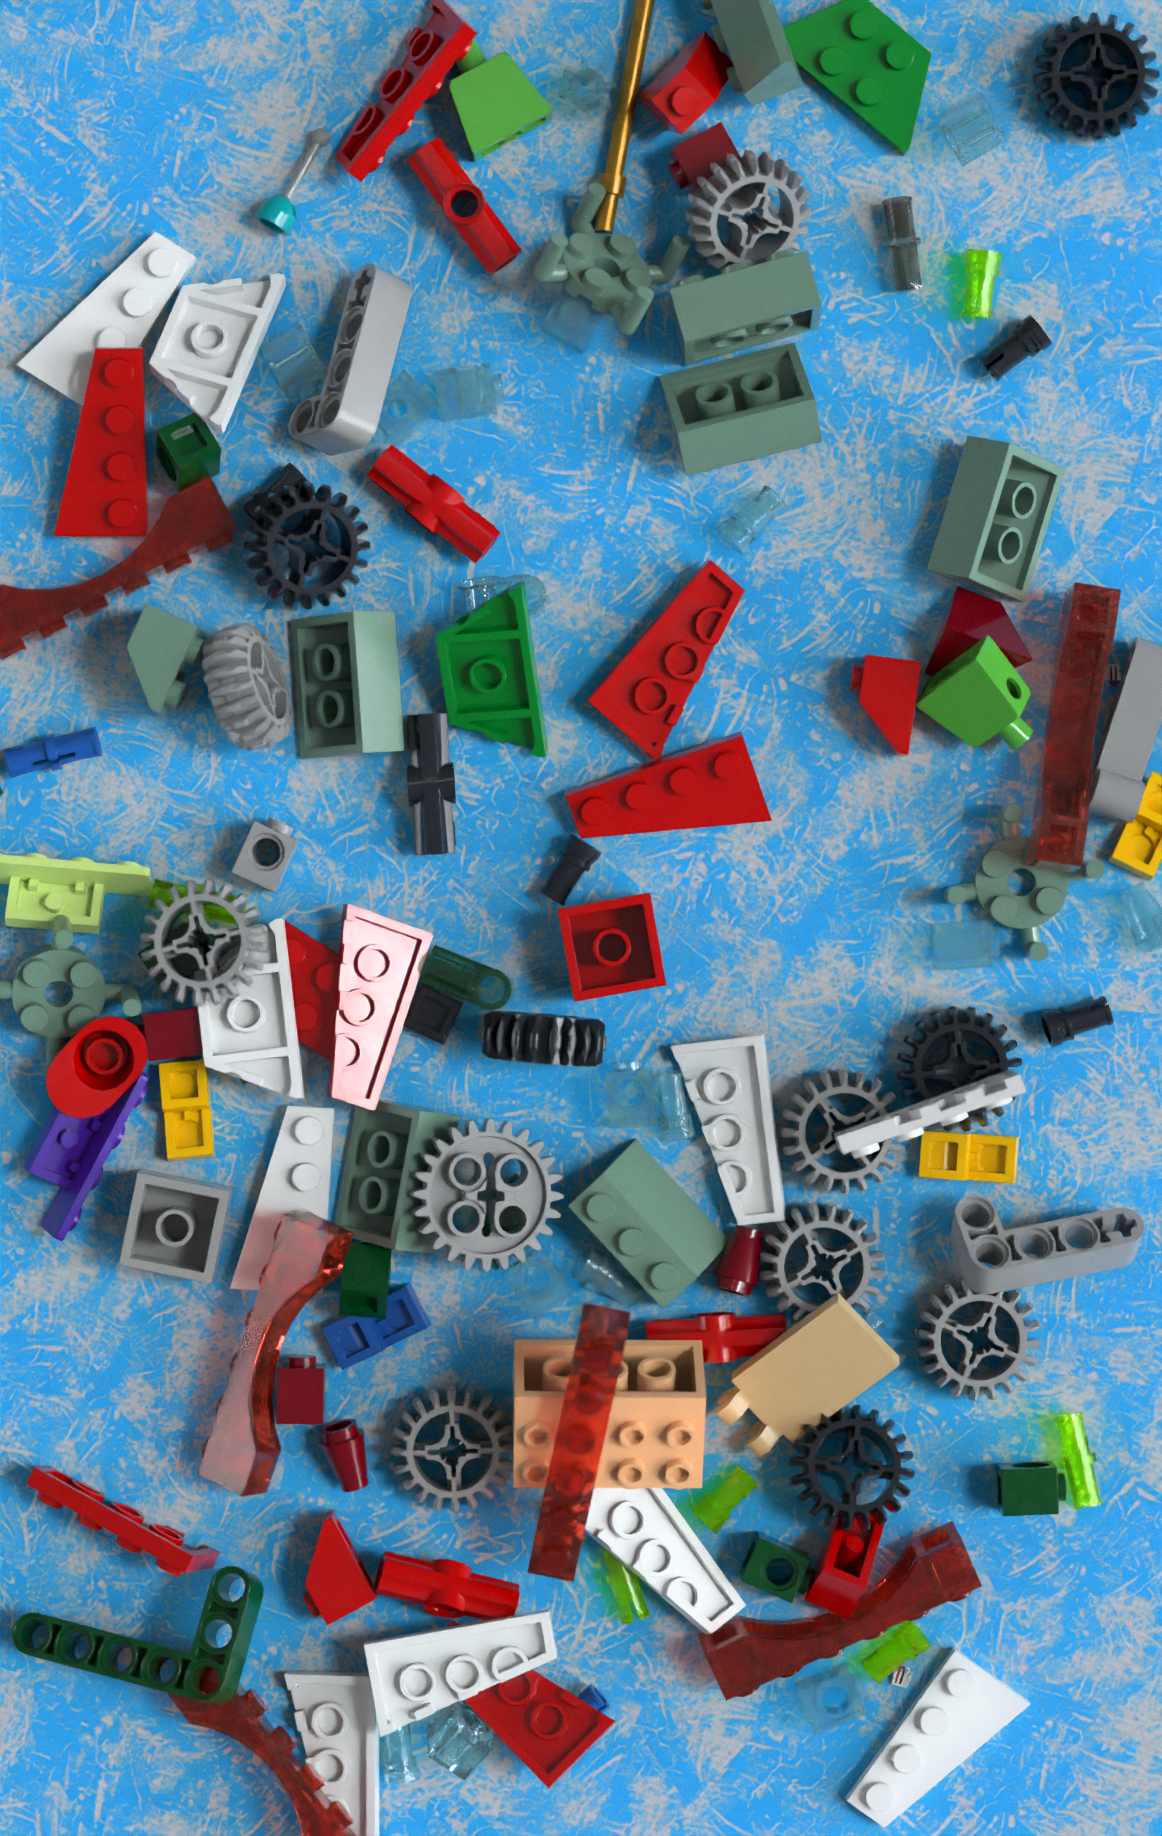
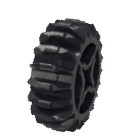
M1091 13L1087 28L1079 16H1075L1070 21L1072 33L1066 27L1058 25L1054 30L1058 42L1046 38L1041 47L1048 55H1037L1034 60L1035 66L1047 71L1034 74L1032 77V84L1047 86V89L1037 93L1035 96L1036 102L1044 103L1051 101L1052 105L1044 113L1045 118L1051 119L1059 113L1063 118L1059 122L1057 129L1064 132L1071 122L1077 125L1074 131V138L1079 140L1082 139L1087 128H1091V136L1095 142L1102 139L1104 126H1106L1112 138H1117L1121 134L1120 122L1126 128L1133 129L1137 125L1133 112L1145 116L1149 112L1150 107L1143 99H1154L1158 92L1156 88L1145 83L1155 81L1160 76L1159 70L1145 68L1146 65L1156 59L1154 51L1141 54L1139 50L1148 41L1147 37L1141 35L1135 41L1131 40L1128 36L1133 31L1134 25L1130 22L1123 27L1122 31L1116 30L1117 16L1110 15L1105 26H1100L1098 13ZM1087 43L1084 64L1071 67L1069 71H1059L1062 56L1071 48ZM1102 43L1117 50L1124 57L1130 69H1127L1126 65H1118L1111 62L1106 56L1105 45H1102ZM1093 63L1094 68H1097L1098 76L1106 77L1100 84L1098 92L1097 86H1094V80L1085 77L1092 69ZM1132 83L1128 100L1120 107L1104 112L1107 90L1120 88L1122 84ZM1061 86L1082 93L1086 100V108L1089 111L1073 104L1065 95Z
M304 481L300 488V495L293 485H285L284 501L273 492L268 494V501L273 508L268 511L261 506H257L254 510L255 513L264 518L261 525L248 523L246 527L248 531L257 535V540L244 542V549L250 552H257L258 554L246 561L249 569H262L254 578L255 583L259 586L270 583L267 595L276 599L283 594V603L289 607H293L299 598L303 608L311 609L314 604L315 595L321 605H330L329 591L332 590L340 598L345 597L347 593L342 583L347 580L357 585L360 580L357 575L351 573L354 566L356 565L360 568L368 566V562L365 559L357 556L358 551H366L371 547L369 541L357 539V536L368 530L365 522H353L358 517L360 509L355 505L345 507L348 496L342 492H338L331 498L332 488L326 484H321L315 493L313 484ZM310 509L309 515H304L301 523L296 528L291 530L280 528L282 523L294 513ZM327 512L334 519L339 529L340 548L334 547L327 542L325 534L328 524L324 523ZM303 538L308 541L310 539L317 546L325 549V551L313 549L310 553L306 550L305 556V552L289 540L301 542ZM274 543H278L288 550L289 562L287 567L291 568L288 579L282 575L276 565L273 552ZM324 561L334 562L333 566L324 575L304 582L306 576H311L316 565Z
M949 1006L947 1008L948 1021L943 1022L941 1015L934 1010L929 1013L934 1025L931 1029H928L921 1021L914 1023L915 1029L922 1034L918 1041L911 1036H904L903 1042L914 1047L912 1055L906 1053L897 1054L896 1059L898 1061L910 1063V1070L896 1072V1078L898 1080L911 1079L912 1085L903 1088L900 1093L904 1098L917 1094L919 1098L913 1103L916 1104L932 1098L923 1080H947L952 1090L973 1083L974 1079L980 1075L989 1074V1072H996L995 1074L1008 1070V1067H1019L1022 1065V1059L1019 1057L1007 1058L1006 1052L1014 1050L1018 1044L1013 1039L1003 1043L999 1041L1008 1030L1004 1024L996 1026L992 1031L988 1030L992 1023L993 1015L985 1013L977 1024L974 1023L976 1016L974 1007L968 1006L964 1012L963 1020H959L957 1008ZM962 1030L972 1031L981 1036L992 1049L994 1057L972 1058L968 1054L965 1042L963 1041ZM948 1032L947 1053L945 1057L939 1062L922 1066V1061L928 1047L934 1040ZM957 1054L960 1055L962 1062L974 1066L982 1065L981 1067L970 1068L969 1074L964 1073L966 1078L961 1080V1083L958 1082L957 1077L944 1071L936 1072L937 1070L948 1069L949 1063L954 1064L952 1059L957 1057ZM985 1106L967 1112L969 1117L960 1121L962 1131L967 1132L971 1130L970 1116L975 1115L977 1122L982 1127L989 1124L988 1118L984 1113L986 1110ZM1000 1106L990 1109L998 1117L1004 1114ZM954 1123L942 1126V1128L946 1131H951Z
M492 1010L485 1014L484 1026L481 1027L480 1041H482V1053L488 1058L548 1065L590 1067L602 1063L603 1052L606 1051L607 1036H605V1024L599 1019Z
M860 1405L852 1406L849 1419L846 1418L843 1408L832 1415L833 1422L822 1413L820 1420L822 1423L818 1425L820 1430L811 1424L804 1425L803 1430L806 1434L804 1436L810 1442L796 1439L792 1444V1448L804 1456H795L788 1460L789 1467L802 1469L801 1474H796L789 1479L791 1486L805 1485L806 1490L796 1496L797 1502L803 1503L811 1497L816 1504L809 1509L808 1515L813 1518L822 1509L825 1510L827 1514L823 1525L828 1528L834 1524L837 1516L841 1517V1529L843 1532L851 1530L854 1518H856L861 1531L870 1529L871 1521L869 1514L879 1525L884 1524L888 1519L883 1506L890 1512L897 1513L901 1509V1505L893 1495L904 1498L910 1495L911 1489L900 1483L899 1480H910L915 1476L914 1470L901 1467V1463H905L913 1458L912 1451L898 1452L897 1447L907 1439L905 1434H898L892 1439L887 1432L894 1427L895 1422L889 1419L880 1428L875 1424L879 1417V1411L875 1409L869 1412L866 1420H862ZM847 1432L841 1455L827 1456L826 1458L816 1457L818 1448L825 1438L835 1433ZM861 1435L866 1436L879 1447L885 1458L886 1465L882 1464V1461L873 1460L867 1456L864 1451V1439L861 1438ZM851 1453L854 1466L865 1471L863 1474L859 1472L854 1476L852 1483L851 1478H849V1471L841 1469V1466H837L839 1463L843 1465L848 1461V1456ZM816 1472H820L821 1475L831 1477L836 1481L839 1486V1498H842L841 1502L833 1499L824 1491L818 1481ZM877 1478L886 1479L883 1491L876 1500L868 1504L856 1505V1496L860 1493L862 1481H875Z

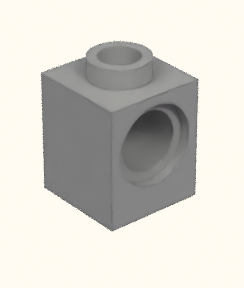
M268 817L265 825L254 821L231 873L273 892H277L300 842L290 837L294 828ZM270 838L279 845L280 857L275 864L264 866L257 861L255 848L260 841Z

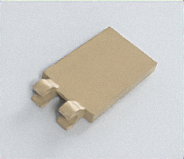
M837 1293L732 1371L731 1381L736 1386L725 1391L717 1398V1403L721 1407L716 1410L715 1414L727 1426H730L749 1408L760 1421L748 1429L747 1433L752 1439L746 1442V1446L759 1458L769 1452L782 1435L792 1444L796 1439L802 1438L806 1435L803 1430L804 1425L811 1424L817 1427L822 1423L820 1421L822 1413L829 1418L899 1366V1356L850 1304Z

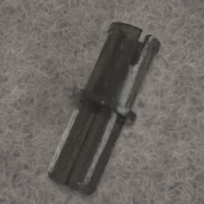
M910 196L893 197L882 201L888 241L884 243V249H889L894 288L899 292L914 291L921 288L922 285L917 245L921 244V238L916 237L912 197Z

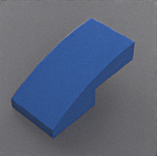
M411 1283L388 1294L386 1319L343 1316L324 1326L322 1331L341 1369L344 1370L382 1352L387 1347L427 1329L431 1323Z

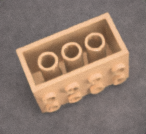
M514 1339L513 1487L532 1489L671 1488L676 1490L702 1488L706 1414L702 1340Z

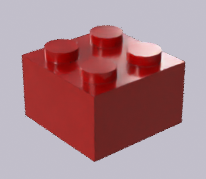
M650 893L557 909L574 1002L667 985Z

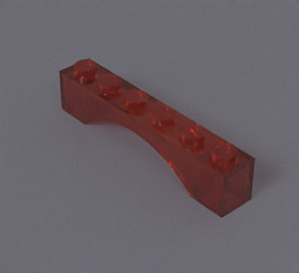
M211 476L168 497L158 521L146 539L125 560L104 574L76 585L55 589H23L1 584V661L8 660L25 651L27 648L24 642L38 634H41L43 640L64 631L68 628L65 620L81 612L84 618H88L110 606L107 598L121 591H124L127 597L143 590L151 584L148 579L151 575L165 569L167 575H170L192 563L190 555L206 547L208 552L212 553L232 543L234 540L231 534L238 531L239 528Z
M1075 582L1065 592L1026 866L1070 873L1082 867L1089 821V782L1094 735L1103 682L1115 636L1121 594L1120 589Z
M311 1212L285 1213L275 1229V1243L269 1261L260 1274V1288L254 1306L246 1316V1330L240 1348L232 1358L230 1364L231 1375L225 1393L217 1403V1417L211 1435L203 1445L201 1451L203 1459L198 1471L199 1475L241 1497L266 1493L281 1452L273 1409L274 1373L280 1349L291 1324L304 1305L321 1288L340 1277L354 1235L353 1232Z
M583 1302L527 1573L574 1582L627 1338L630 1312Z
M953 1521L909 1540L898 1561L877 1584L860 1597L848 1618L831 1611L816 1617L792 1621L759 1620L738 1616L724 1623L712 1634L700 1633L698 1636L704 1654L727 1701L736 1696H748L754 1693L760 1685L778 1677H791L798 1673L803 1666L816 1660L833 1658L843 1652L845 1647L863 1639L872 1640L878 1638L888 1628L901 1622L918 1620L928 1614L930 1609L948 1601L957 1602L963 1600L973 1590L982 1587V1584Z
M216 1670L210 1671L203 1680V1688L206 1694L212 1693L218 1686L219 1676ZM239 1682L234 1697L228 1703L222 1705H210L167 1693L190 1724L211 1728L236 1739L266 1763L277 1775L291 1798L300 1822L302 1836H356L350 1828V1825L354 1822L348 1811L338 1800L333 1803L330 1802L321 1790L325 1785L322 1777L310 1763L304 1766L292 1752L296 1748L293 1739L282 1726L279 1725L276 1728L272 1726L264 1715L268 1708L256 1691L252 1688L246 1691Z

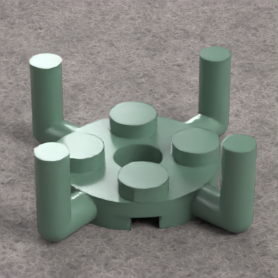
M593 182L589 184L572 217L571 225L575 233L570 236L569 240L561 233L551 234L533 269V276L539 282H561L567 292L577 299L579 294L593 301L590 308L602 313L612 314L619 331L624 335H631L636 331L654 298V293L649 287L651 284H666L673 279L691 243L685 236L676 235L660 264L646 265L644 260L635 251L636 244L628 236L619 233L612 236L595 233L591 221L606 194V189L601 184Z
M1007 804L999 810L1003 839L994 843L982 856L974 873V882L949 886L944 890L943 897L947 903L955 905L977 900L980 907L993 920L1004 926L1020 929L1026 957L1031 960L1042 961L1048 956L1049 951L1048 947L1041 942L1039 925L1050 920L1061 910L1067 895L1068 883L1100 878L1105 872V867L1099 860L1064 864L1061 856L1049 843L1038 838L1022 836L1019 820L1023 815L1022 808L1017 804ZM1019 868L1029 871L1034 880L1032 890L1024 896L1015 895L1008 886L1010 874Z
M58 915L53 919L51 944L33 951L31 956L23 963H20L14 971L12 981L0 980V999H12L14 1010L24 1028L46 1037L47 1069L55 1056L65 1046V1038L76 1035L85 1025L98 1018L105 1001L121 1002L123 1012L130 1017L138 1015L141 1011L138 991L133 984L104 983L102 972L97 964L85 952L72 946L74 935L71 921L65 915ZM54 981H64L71 986L72 990L66 999L53 1001L45 995L47 986Z

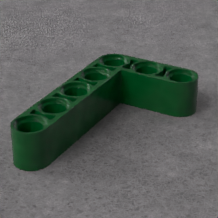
M226 1566L219 1569L210 1582L191 1653L40 1613L22 1615L12 1628V1640L18 1651L32 1657L206 1704L222 1705L228 1703L238 1689L262 1603L264 1588L261 1580L255 1574L237 1566ZM242 1578L245 1584V1591L238 1600L231 1601L229 1588L235 1580ZM229 1624L232 1630V1637L229 1643L219 1648L216 1642V1634L223 1625ZM44 1625L46 1638L39 1647L35 1648L32 1641L33 1633L39 1626ZM86 1636L89 1641V1649L86 1655L77 1659L75 1645L80 1638ZM129 1647L132 1653V1661L126 1669L120 1671L117 1664L118 1656L123 1649ZM172 1658L175 1663V1673L169 1681L163 1682L160 1676V1669L165 1661ZM216 1670L219 1676L218 1686L212 1693L206 1694L203 1688V1680L210 1671Z

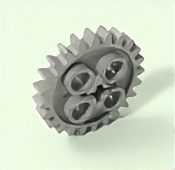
M491 1118L484 1119L481 1131L478 1130L474 1121L466 1120L465 1134L463 1135L456 1128L450 1126L448 1128L450 1142L446 1144L434 1138L432 1142L438 1153L435 1157L422 1153L420 1157L429 1167L427 1171H413L412 1174L417 1179L423 1181V1188L410 1190V1195L422 1199L423 1202L422 1205L411 1210L412 1214L420 1217L426 1216L427 1221L418 1228L419 1233L429 1234L435 1232V1236L429 1246L437 1250L445 1244L448 1245L444 1259L450 1262L462 1253L461 1266L466 1269H470L476 1258H478L480 1269L484 1272H489L492 1259L496 1260L501 1269H508V1255L511 1254L518 1261L525 1262L526 1257L523 1248L527 1245L540 1251L541 1246L536 1239L537 1234L542 1233L552 1236L553 1231L545 1224L547 1218H560L561 1216L559 1212L550 1208L551 1201L564 1198V1194L551 1190V1185L561 1180L562 1176L557 1173H547L546 1170L555 1161L554 1156L539 1157L538 1154L542 1150L544 1142L535 1140L527 1145L526 1142L530 1131L521 1128L512 1136V1122L506 1120L500 1125L498 1132L495 1130V1124ZM489 1152L492 1156V1161L490 1162L487 1181L484 1155ZM469 1158L474 1164V1175L466 1183L460 1184L454 1177V1167L461 1159ZM516 1159L520 1164V1176L515 1182L505 1184L500 1175L501 1167L507 1160ZM488 1184L489 1188L496 1190V1197L489 1198L487 1201V1218L490 1232L488 1236L484 1237L482 1235V1228L485 1221L486 1204L484 1201L477 1199L478 1191H484ZM468 1205L473 1211V1221L466 1229L457 1230L452 1221L453 1213L460 1206ZM508 1206H515L519 1212L518 1224L513 1229L504 1231L499 1224L500 1213Z

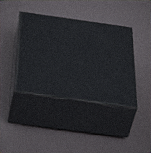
M422 983L407 1013L403 1026L444 1045L464 1002Z

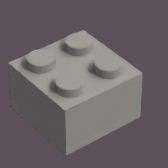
M147 1169L140 1170L137 1173L119 1265L211 1284L216 1278L234 1187Z

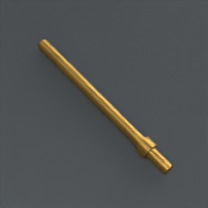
M636 0L605 173H600L598 181L606 189V194L598 208L594 229L601 233H613L619 198H624L627 178L623 177L655 0Z

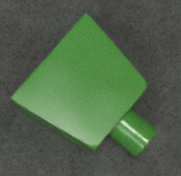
M472 39V46L466 56L460 61H455L462 75L448 83V90L474 162L551 120L552 110L506 52L486 60L475 39Z
M989 635L985 636L930 677L915 704L920 710L971 747H979L997 734L1013 750H1016L1033 733V729L1019 717L1030 697L1029 687Z

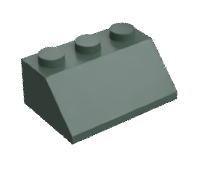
M701 0L705 10L713 8L718 24L711 26L720 52L729 50L734 66L726 70L736 96L744 93L750 105L753 106L803 86L773 0Z
M792 249L778 251L769 255L766 258L767 262L750 267L747 262L735 263L722 269L721 275L704 279L702 275L689 276L679 280L675 288L669 289V302L684 365L688 366L819 329L822 303L806 251L794 254Z
M795 342L659 376L677 450L686 476L822 442L815 398Z
M968 435L959 460L952 489L946 502L937 538L932 548L927 570L961 584L1025 602L1065 469L1014 444Z
M351 611L291 620L300 759L404 751L395 611Z
M382 1099L378 1100L375 1111L355 1106L333 1233L393 1250L435 1254L436 1250L429 1246L435 1236V1232L421 1234L418 1231V1228L427 1221L426 1216H415L411 1212V1210L423 1204L422 1199L410 1195V1190L423 1188V1181L417 1179L412 1174L413 1171H427L429 1165L422 1160L420 1155L424 1153L435 1157L438 1151L434 1147L432 1140L437 1138L446 1144L450 1142L448 1128L451 1126L458 1130L460 1116Z
M636 1139L568 1201V1207L663 1309L700 1276L729 1242V1239Z

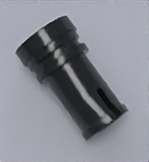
M1028 315L1022 320V323L1011 330L1012 335L986 355L980 357V361L986 370L992 372L990 374L997 382L1028 356L1033 358L1040 351L1052 345L1043 328L1031 315Z
M290 462L261 492L257 490L240 505L259 526L264 518L258 516L254 510L257 506H261L268 511L273 508L268 501V494L273 492L284 501L285 485H293L299 494L302 483L308 481Z
M570 833L566 840L564 850H561L559 853L562 857L544 885L539 889L541 893L562 906L565 905L567 898L585 871L589 872L590 866L602 854L599 850Z
M1101 996L1096 1000L1068 1009L1060 1007L1057 1010L1049 1009L1040 1012L1042 1027L1049 1045L1053 1048L1062 1045L1067 1040H1073L1075 1038L1074 1035L1105 1025H1112L1113 1017L1109 1004L1105 1005L1107 1004L1106 998Z

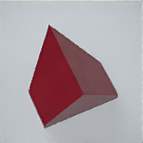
M957 586L924 674L933 676L987 635L993 639L1014 668L1033 659L1001 602Z

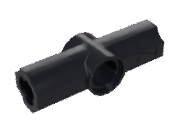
M447 713L407 715V737L410 765H407V788L409 807L413 808L415 855L455 853V822L453 821L452 804H456L454 763L450 762Z

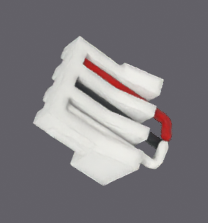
M1103 664L1101 681H1106V686H1116L1117 681L1121 680L1119 664Z
M894 1667L891 1684L907 1688L913 1672L907 1667Z

